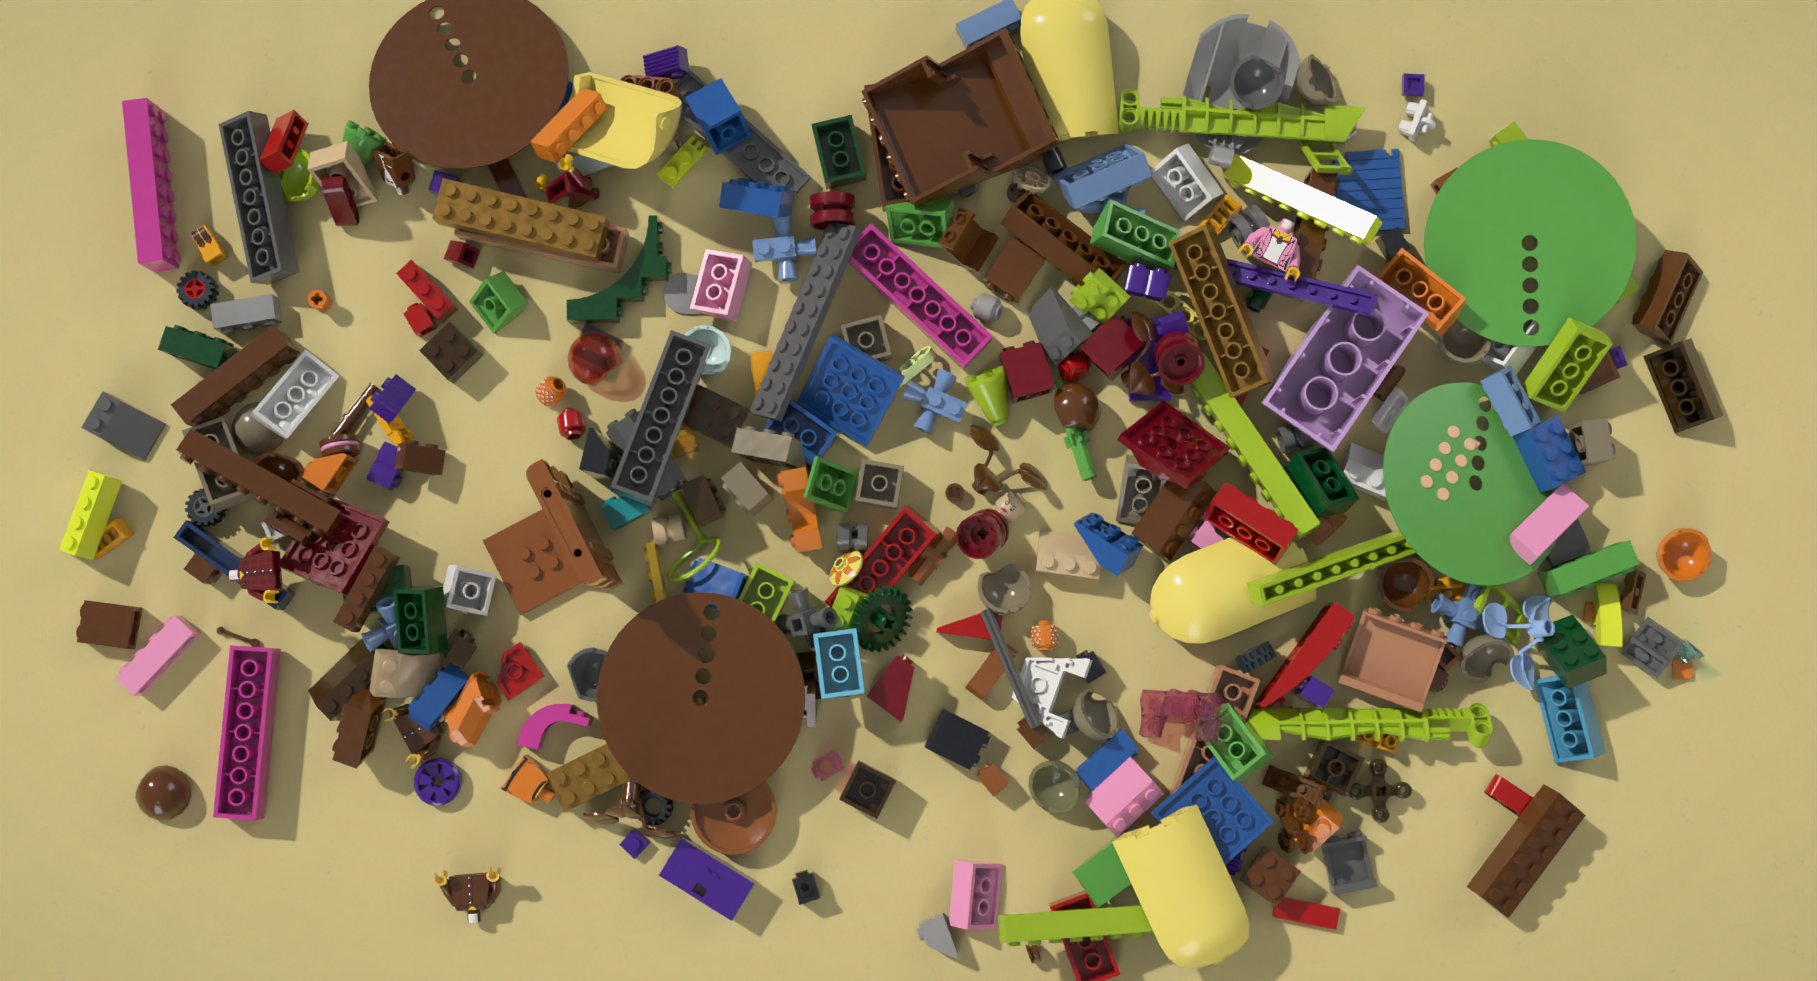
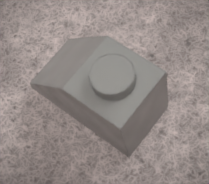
M943 913L919 922L920 928H917V932L921 941L925 940L927 946L953 958L958 957V952Z

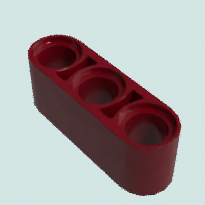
M345 176L322 178V192L337 227L358 225L359 212Z

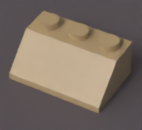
M1040 530L1034 572L1099 580L1101 566L1081 536Z

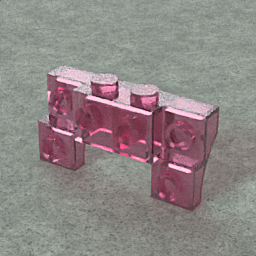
M1170 689V691L1142 690L1139 734L1142 737L1161 738L1165 723L1197 725L1194 737L1196 740L1217 742L1222 724L1218 717L1223 698L1217 693H1200L1196 690H1188V692H1181L1177 689Z

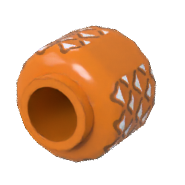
M548 376L536 387V397L543 405L554 407L566 397V384L558 377Z
M1050 620L1038 621V625L1031 627L1032 646L1037 648V651L1054 650V647L1059 644L1058 627L1051 625Z

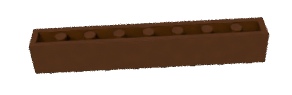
M193 429L188 431L176 449L181 455L180 459L190 465L192 463L199 465L198 469L208 475L211 473L217 475V479L226 485L231 483L237 486L236 490L246 496L250 493L255 496L257 502L264 506L267 503L270 504L278 514L282 516L290 515L293 517L292 521L298 525L304 526L306 524L312 527L311 531L322 537L324 534L330 537L343 517L342 512L337 508Z

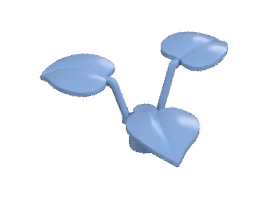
M1543 595L1529 596L1523 602V613L1529 619V624H1506L1507 613L1499 603L1488 604L1483 612L1484 627L1493 638H1504L1506 628H1527L1528 634L1536 638L1518 652L1519 655H1515L1510 662V671L1513 679L1530 691L1534 690V663L1530 654L1524 652L1538 642L1544 641L1543 637L1551 636L1555 632L1553 621L1548 619L1551 598Z

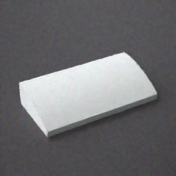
M305 350L253 410L250 416L274 433L287 439L338 379L339 375Z

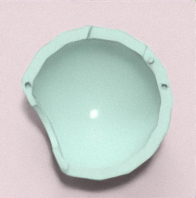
M700 325L692 327V329L684 334L711 344V352L702 375L718 374L725 369L730 361L731 348L729 340L722 331L713 326Z

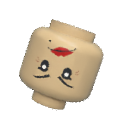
M1008 491L996 501V508L994 510L1002 514L1006 521L1014 522L1025 513L1024 504L1026 500L1019 492L1015 494L1012 491Z

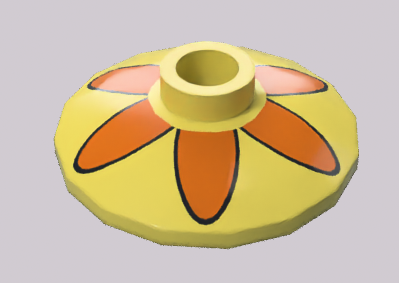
M855 550L842 554L831 568L830 582L837 587L851 582L862 567V554Z

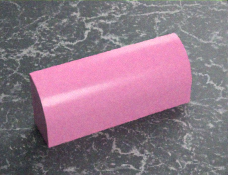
M1562 484L1511 533L1510 543L1514 551L1529 565L1533 564L1584 513L1589 505L1565 484Z

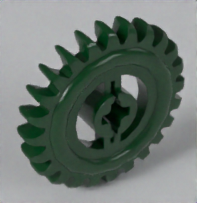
M883 586L881 589L878 587L874 593L870 591L867 598L865 596L862 598L863 603L857 604L859 609L853 613L856 617L851 620L854 623L851 629H857L859 645L864 650H869L870 652L875 650L880 653L882 648L888 651L887 643L895 647L894 638L902 641L898 634H907L903 626L911 627L905 620L913 619L908 614L913 609L909 606L912 602L908 600V595L903 593L901 589H896L894 586ZM889 605L892 608V614L881 608V606ZM869 620L881 631L873 632L870 629Z

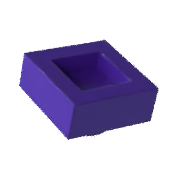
M1404 73L1402 75L1401 96L1422 97L1424 95L1425 74Z
M1621 346L1608 350L1617 369L1628 365Z
M634 828L619 845L636 859L650 842Z

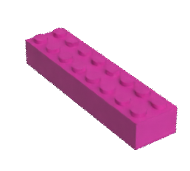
M148 98L122 101L138 264L153 272L179 269L178 263L181 258L177 250L176 242H178L179 238L174 225L177 218L172 205L174 193L170 185L172 173L168 162H170V154L166 145L168 134L164 126L166 114L164 110Z
M870 224L859 235L848 263L964 371L992 341L993 336L873 224Z
M230 645L213 818L264 819L281 652L279 648Z

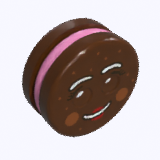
M339 434L319 441L321 458L341 453L352 457L361 454L359 437L355 434Z

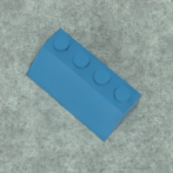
M1557 675L1534 680L1555 763L1590 759L1605 754L1588 683L1585 682L1567 689Z

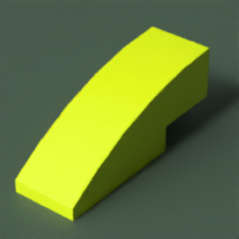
M1594 583L1593 625H1596L1595 643L1598 646L1622 647V616L1617 584Z

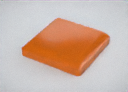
M1585 602L1583 620L1594 621L1593 602Z
M1672 660L1673 679H1692V660Z

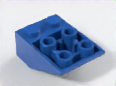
M1091 512L1074 523L1077 531L1100 566L1116 576L1134 566L1144 546L1136 537L1122 532L1120 527L1106 522L1097 513Z

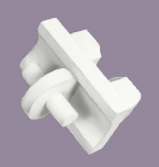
M1421 99L1420 103L1409 102L1405 113L1414 118L1412 122L1402 120L1399 125V133L1408 136L1411 142L1416 141L1419 131L1426 134L1428 129H1435L1436 122L1432 120L1434 115L1432 113L1427 114L1426 100Z

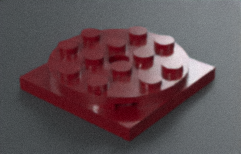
M1165 401L1159 403L1122 432L1117 440L1130 449L1138 464L1154 474L1156 478L1175 482L1184 489L1189 488L1194 482L1203 479L1209 470L1225 457L1231 449Z
M329 497L333 504L332 506L342 512L343 517L330 537L324 534L321 537L313 533L305 547L292 541L281 558V569L310 580L318 586L329 588L346 596L374 546H378L379 539L390 522L386 518ZM341 544L340 547L334 551L336 545Z

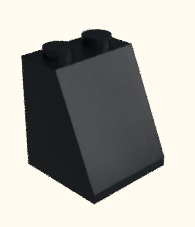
M943 708L924 748L970 770L972 766L976 768L981 758L978 753L981 747L986 748L991 737L987 736L989 731Z

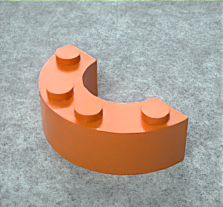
M806 466L780 471L781 474H777L779 487H784V490H781L783 501L788 502L789 509L786 510L788 522H792L793 535H790L792 547H796L797 553L821 549L822 541L815 503L803 497L809 479Z

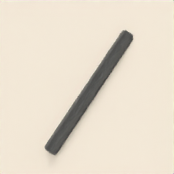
M985 609L981 612L983 621L1030 728H1035L1040 725L1038 716L991 609Z

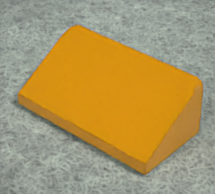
M1450 577L1434 578V585L1425 596V604L1431 605L1439 593L1451 601H1460L1467 583Z

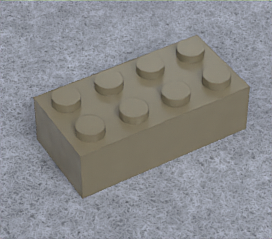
M224 416L182 430L184 437L190 429H193L239 455ZM195 464L205 494L214 513L255 499V496L250 493L247 496L236 490L237 486L231 483L226 485L217 479V475L213 473L208 475L198 469L199 465Z

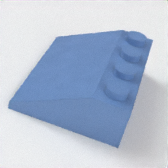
M1126 143L1051 176L1069 205L1074 209L1081 210L1087 208L1089 203L1093 201L1107 199L1109 194L1114 192L1121 193L1126 191L1130 185H1139L1146 182V178L1151 177L1152 174L1144 152Z

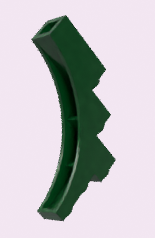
M650 215L648 217V229L644 245L638 258L625 275L599 293L579 299L567 300V321L570 324H585L586 322L589 324L620 323V317H623V305L620 302H644V296L648 295V286L644 281H669V275L672 274V262H669L666 256H660V254H664L663 242H660V234H663V222H660L657 215Z

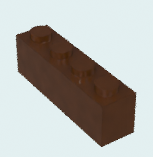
M374 546L333 622L351 632L359 633L400 557L382 547Z

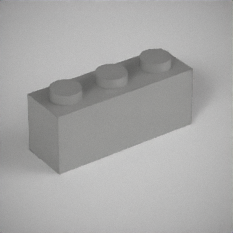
M273 294L210 304L213 329L221 332V334H232L234 330L238 329L250 331L254 330L255 326L261 325L263 327L275 326V323L282 322L279 298Z

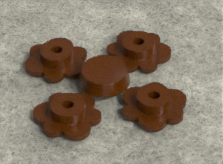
M1281 796L1280 799L1276 800L1275 811L1280 816V819L1284 820V828L1278 834V843L1281 849L1285 850L1286 853H1291L1292 847L1295 844L1293 835L1298 833V847L1306 855L1313 851L1314 839L1312 835H1309L1308 830L1299 831L1298 820L1306 822L1311 815L1308 800H1304L1301 796L1297 797L1294 804L1296 817L1291 815V804L1288 803L1286 796Z

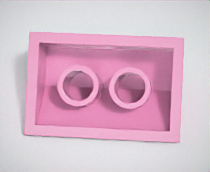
M706 249L690 309L717 319L737 322L752 262L743 255Z
M1129 757L1083 801L1103 824L1118 837L1162 797L1164 793L1140 766Z
M955 860L949 926L963 929L997 928L1002 864Z

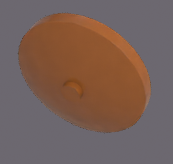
M766 781L755 789L727 801L691 804V820L698 837L712 850L727 855L744 854L760 846L772 832L777 816L776 800Z

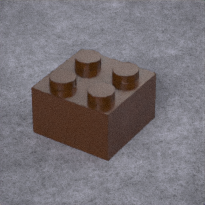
M1263 845L1239 881L1277 907L1301 871Z

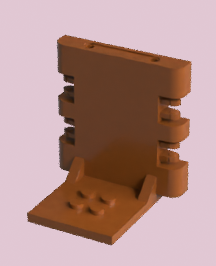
M543 459L531 464L526 471V477L542 510L482 540L519 614L523 615L582 583L605 590H613L623 585L612 561L614 557L610 549H606L584 506L586 503L583 496L574 489L567 473L562 470L558 472L555 466L550 467L549 463Z

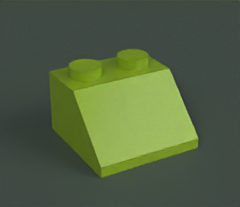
M846 585L840 587L832 607L837 613V624L835 627L828 629L833 631L851 629V626L854 625L851 620L856 617L853 613L859 609L857 604L863 603L862 598L864 596L867 598L868 594ZM869 620V626L872 630L874 625Z

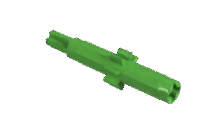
M1063 379L1054 381L1055 394L1057 389L1064 385ZM1081 427L1065 428L1067 437L1063 439L1067 449L1072 448L1082 481L1096 478L1097 475L1086 442H1090L1087 430L1082 431Z

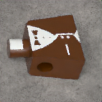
M391 143L372 150L383 181L394 186L398 195L409 193L408 184L416 179L410 152L402 148L399 149Z

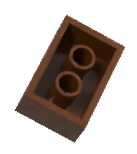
M363 687L357 694L355 693L349 702L344 703L341 710L343 718L336 731L339 733L338 739H336L332 747L334 761L357 769L374 751L383 715L381 711L384 710L387 697H374L369 689Z

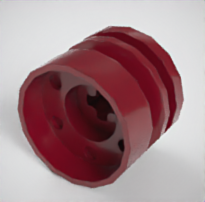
M989 508L981 509L961 521L956 531L958 547L965 555L974 559H984L1003 547L1009 537V526L1004 516L998 511Z

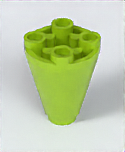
M1004 366L994 369L988 368L980 371V375L976 376L975 374L965 377L967 388L988 421L992 423V426L1008 422L1007 379Z

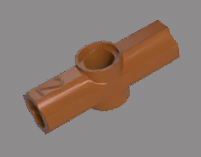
M945 526L934 542H931L923 551L920 560L913 566L907 576L922 586L932 572L938 569L948 556L947 553L956 544V532Z

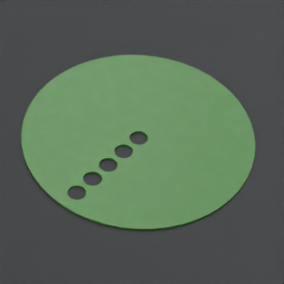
M1533 139L1511 141L1476 154L1453 172L1443 184L1431 206L1424 233L1425 262L1428 269L1467 299L1457 317V320L1464 326L1487 339L1502 344L1526 347L1544 346L1552 343L1569 317L1592 327L1616 304L1633 270L1637 242L1636 226L1631 207L1622 188L1614 177L1595 159L1580 150L1558 142ZM1531 235L1537 239L1538 244L1534 250L1527 251L1522 247V240L1525 236ZM1531 256L1537 260L1538 267L1535 271L1527 272L1523 269L1522 262L1526 257ZM1526 278L1537 280L1538 289L1534 293L1524 291L1522 284ZM1527 299L1537 301L1539 308L1536 313L1527 314L1523 310V303ZM1534 320L1538 323L1539 330L1535 335H1527L1524 332L1523 325L1526 321Z
M1465 382L1444 384L1429 389L1412 400L1402 410L1389 433L1383 459V481L1390 511L1401 534L1413 550L1430 566L1444 575L1463 583L1482 586L1513 582L1537 568L1549 555L1556 541L1533 564L1529 565L1514 551L1510 543V535L1558 487L1542 493L1539 492L1513 437L1504 428L1498 412L1494 410L1492 401L1490 400L1491 409L1487 412L1479 407L1478 402L1481 397H1486L1490 400L1488 394L1483 389V385ZM1479 416H1483L1488 420V430L1481 431L1477 427L1476 420ZM1450 426L1458 427L1460 434L1457 438L1449 436L1448 428ZM1476 436H1482L1486 440L1487 447L1484 451H1480L1476 447L1470 451L1465 448L1464 441L1467 438L1474 440ZM1447 442L1450 445L1451 451L1449 454L1444 455L1439 451L1440 443ZM1459 454L1464 455L1467 459V464L1464 467H1459L1455 462V458ZM1474 456H1480L1484 460V468L1481 471L1474 469L1471 461ZM1434 458L1439 459L1442 463V468L1439 471H1433L1430 467V461ZM1449 471H1454L1458 475V481L1454 484L1449 483L1446 479ZM1424 475L1430 476L1433 480V484L1429 488H1425L1421 484V478ZM1475 475L1481 479L1482 487L1480 490L1476 491L1470 487L1469 479L1471 476ZM1440 488H1446L1449 491V498L1447 500H1440L1438 498L1437 491Z

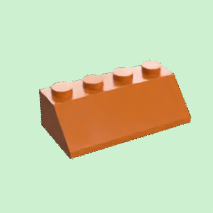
M1403 248L1400 249L1377 276L1378 279L1427 311L1429 314L1423 322L1440 336L1456 321L1467 301L1463 295Z

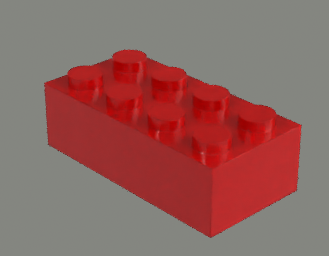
M1226 482L1212 500L1204 517L1206 521L1274 565H1277L1299 530L1292 522L1282 519L1273 510L1263 507L1256 499L1246 496L1237 487Z
M1085 890L1048 903L1051 911L1096 908V905ZM1103 935V940H1090L1089 936L1083 937V941L1070 942V938H1062V943L1076 981H1105L1121 975L1107 935Z

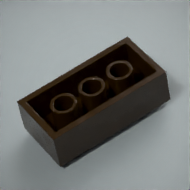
M698 384L683 425L732 448L737 428H742L750 411L747 407Z

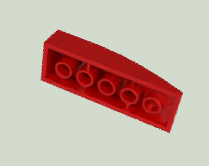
M909 504L904 506L863 555V563L859 573L846 586L868 594L870 591L874 593L878 587L881 589L883 586H894L940 531ZM836 587L824 601L828 606L833 607L840 587Z
M1336 602L1326 603L1253 706L1264 708L1301 683L1319 666L1332 649L1335 651L1341 645L1342 640L1340 638L1345 632L1349 633L1353 628L1355 616Z

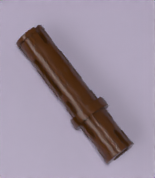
M370 382L347 414L344 413L342 415L344 418L332 433L335 435L347 434L354 425L358 424L357 420L369 406L366 400L373 396L377 390H381Z

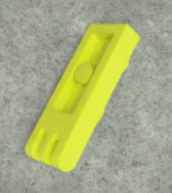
M695 134L689 138L657 173L672 189L679 184L710 149L708 145H705L700 150L704 144L701 139L694 145L693 143L698 138Z

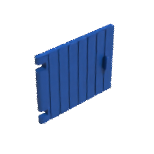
M1385 149L1345 152V160L1352 167L1353 172L1350 175L1337 174V179H1340L1337 191H1335L1336 198L1377 216L1382 222L1378 231H1390L1396 227H1399L1400 230H1405L1399 149H1391V156H1386ZM1333 160V165L1340 166L1338 160Z

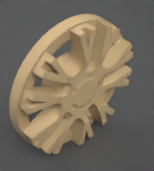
M1025 165L1014 169L1012 175L1014 184H1018L1017 187L1020 190L1024 188L1029 190V194L1032 193L1033 195L1035 192L1038 195L1043 194L1051 184L1050 177L1043 170L1032 165Z

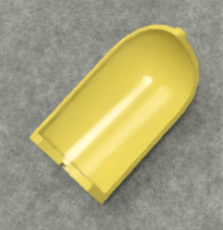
M1030 0L1025 6L1021 17L1023 60L1059 140L1119 134L1109 31L1104 9L1097 0Z
M591 72L574 76L573 91L569 101L582 88L600 93L607 106V110L568 150L569 152L622 168L637 169L656 159L669 146L681 117L682 101L678 97Z
M1230 537L1189 553L1172 562L1159 575L1152 588L1151 611H1149V615L1153 623H1157L1165 633L1174 639L1186 643H1208L1220 640L1317 600L1316 588L1266 606L1253 604L1247 582L1308 562L1303 548L1298 549L1294 539L1277 565H1274L1236 539Z
M1197 805L1177 810L1161 819V824L1152 828L1147 825L1140 829L1126 832L1114 840L1112 843L1159 945L1171 961L1180 967L1189 969L1201 968L1210 964L1219 965L1226 960V957L1234 954L1244 946L1249 938V921L1245 907Z

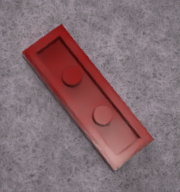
M1283 897L1279 905L1273 907L1272 917L1337 930L1340 908Z

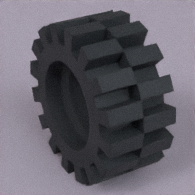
M648 789L640 792V797L643 798L642 806L646 825H660L670 818L674 808L673 800L662 797ZM657 798L660 800L662 808L658 814H650L646 810L648 799ZM637 803L636 807H633V809L639 812V807Z

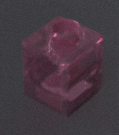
M836 750L813 761V767H811L815 778L818 779L820 777L821 781L845 769ZM828 760L832 763V770L830 772L822 771V761Z

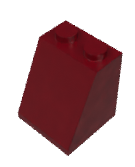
M1116 314L1079 345L1082 354L1111 381L1146 346V343L1139 340L1133 329L1129 327L1131 325L1130 321L1123 315L1119 317Z
M1033 340L1023 343V347L1015 349V346H1010L1002 349L1003 352L999 354V358L1006 372L1007 386L1012 404L1053 393L1055 384L1040 342L1035 343Z
M904 654L901 657L897 655L866 696L900 722L904 719L914 673L913 661Z

